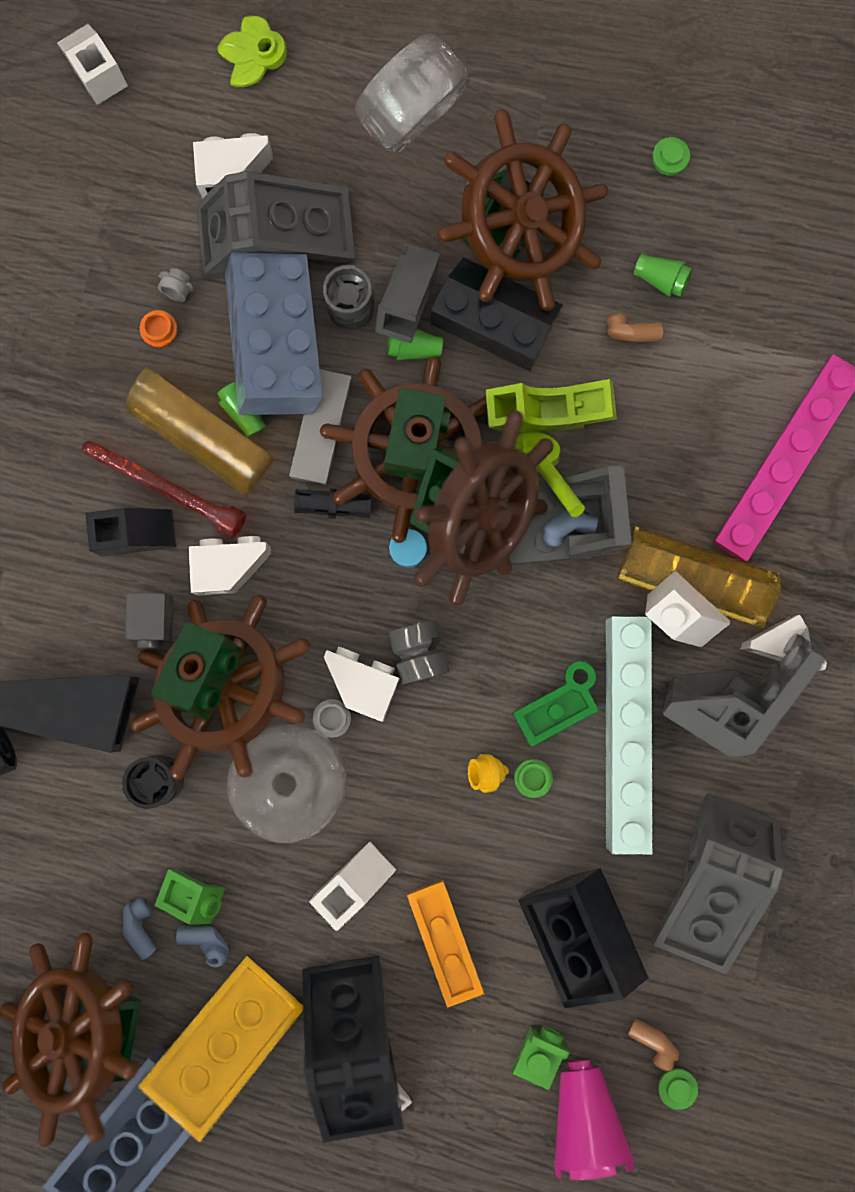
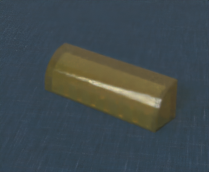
M145 367L133 384L126 402V409L130 414L245 496L250 494L273 462L269 453L149 368Z
M634 526L631 534L632 545L625 550L618 576L619 581L652 591L670 574L676 571L724 616L764 628L782 591L779 573Z

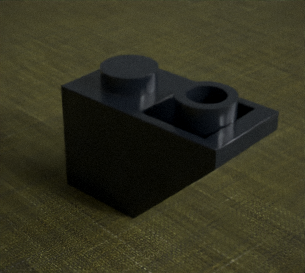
M120 508L85 513L89 551L99 556L177 547L173 510Z

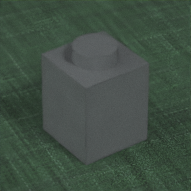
M126 593L125 640L137 641V648L160 649V642H172L173 596L165 593Z

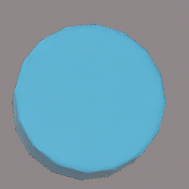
M408 529L406 540L403 543H396L391 539L389 550L395 563L399 566L410 568L419 565L424 560L427 546L424 537L419 532Z

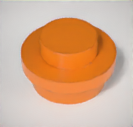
M151 311L141 320V337L152 347H166L177 336V323L173 316L166 311Z

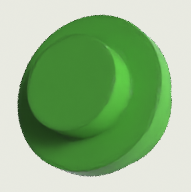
M675 137L664 138L654 148L652 154L653 164L664 175H676L686 168L690 160L689 148L681 139Z
M528 759L517 767L514 774V782L521 794L530 798H538L550 790L553 776L546 763L537 759Z
M673 1068L671 1071L664 1072L660 1077L658 1093L665 1105L675 1110H683L695 1102L698 1095V1085L690 1072L683 1068Z

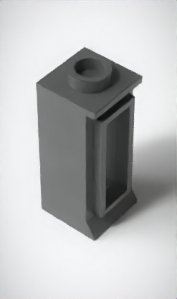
M404 243L402 254L399 257L382 302L378 306L376 333L412 343L436 280L440 258L439 253Z

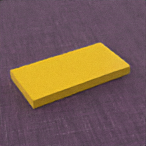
M246 956L138 1085V1088L200 1142L303 1011V1005Z

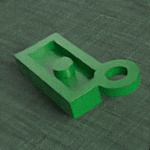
M582 661L572 663L565 671V685L512 713L530 747L599 711L588 691L596 681L595 670L590 664ZM578 669H582L587 673V680L583 684H578L573 679V674Z

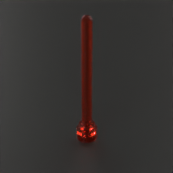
M86 441L82 445V451L87 456L214 521L213 525L224 536L233 540L240 533L246 521V512L234 506L229 508L223 506L220 508L93 441Z

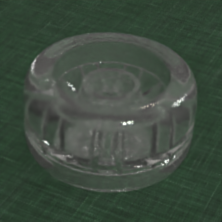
M434 33L423 34L400 50L368 83L355 104L357 119L385 151L398 153L420 138L458 100L469 83L468 70L440 36Z
M292 723L267 727L261 734L246 744L253 766V772L249 777L244 778L238 775L234 760L232 759L227 777V792L230 805L242 825L262 839L276 843H295L309 839L325 829L336 817L343 805L347 791V771L344 760L334 743L314 728ZM283 772L291 774L296 780V789L292 794H284L277 787V778Z

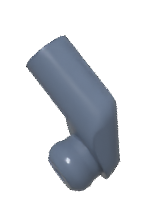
M563 511L545 523L543 527L545 532L543 541L549 546L558 547L563 543V537L572 531L594 534L598 516L582 513L578 517H572L568 511Z
M139 897L134 902L129 901L123 909V936L142 960L153 954L156 946L143 929V919L150 916L151 906L145 898Z
M178 925L176 933L177 945H198L207 958L206 963L211 967H220L225 963L229 956V946L216 928L210 925Z

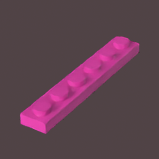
M832 354L827 359L712 542L713 544L743 563L749 560L855 391V367L835 354Z

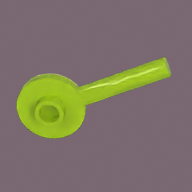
M539 432L519 434L515 448L526 454L544 438L550 439L553 442L552 452L536 468L537 472L542 475L572 517L580 516L585 510L584 505L554 467L560 457V446L557 441L549 435Z

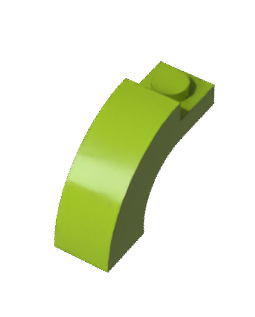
M610 379L559 388H535L519 383L486 390L489 428L503 431L508 414L514 410L520 411L524 417L520 433L576 430L584 428V425L617 419L614 385Z

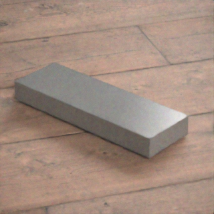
M320 369L323 398L314 414H304L289 477L295 480L327 486L338 441L323 438L320 434V428L326 423L342 425L352 377Z

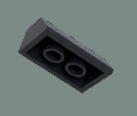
M463 257L447 277L431 309V325L531 372L563 304L555 301V306L551 311H543L540 308L536 291L504 277L492 300L484 302L480 300L478 292L489 269Z
M601 868L571 875L518 899L565 1008L623 1000L649 978Z

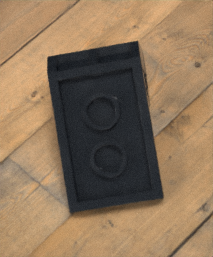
M379 956L302 969L305 1075L308 1095L323 1143L404 1129L392 1048L387 1032L382 968Z

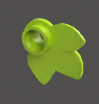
M259 16L244 17L241 24V32H232L226 35L217 48L219 54L224 59L235 64L230 82L233 87H246L258 83L263 78L267 69L274 70L279 68L287 57V46L283 37L279 33L271 31L268 22Z

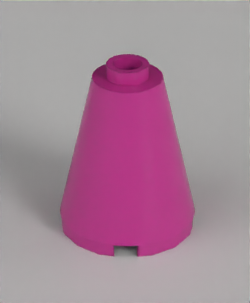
M591 1059L567 1062L568 1070H563L560 1074L554 1161L555 1176L562 1179L565 1171H569L570 1180L609 1177L617 1175L616 1166L626 1164L627 1172L635 1169L634 1157L600 1067H592Z

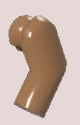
M622 313L610 315L606 320L608 325L606 331L615 340L639 343L660 341L663 337V326L660 322L627 324V317Z
M637 1018L635 1019L628 1036L657 1051L653 1058L654 1065L664 1071H671L674 1068L675 1061H679V1050L662 1031Z

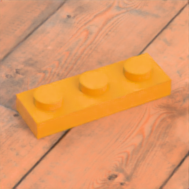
M444 880L408 892L407 897L447 1008L483 995L484 990Z

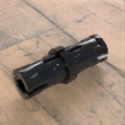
M330 488V492L296 489L294 513L328 515L330 519H336V516L370 518L371 494H359L347 503L338 505L333 500V495L338 489Z

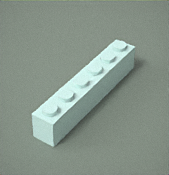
M610 617L606 619V849L612 854H652L651 619L649 617Z

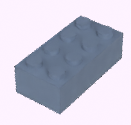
M231 252L225 271L238 415L314 414L323 396L307 254Z
M159 1045L137 1071L136 1076L130 1079L100 1116L104 1128L103 1138L98 1142H91L87 1134H85L43 1185L47 1192H144L189 1138L190 1134L138 1088V1085L167 1052L163 1047Z

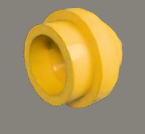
M480 754L476 759H471L468 764V779L471 787L474 790H481L483 793L496 791L509 773L508 767L490 754Z

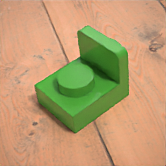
M168 869L155 906L189 925L211 924L220 911L221 899L225 888L218 884H205L178 869Z
M530 1026L512 1068L513 1074L549 1090L562 1059L567 1060L570 1053L567 1043L563 1041L564 1036L546 1026H542L541 1030Z

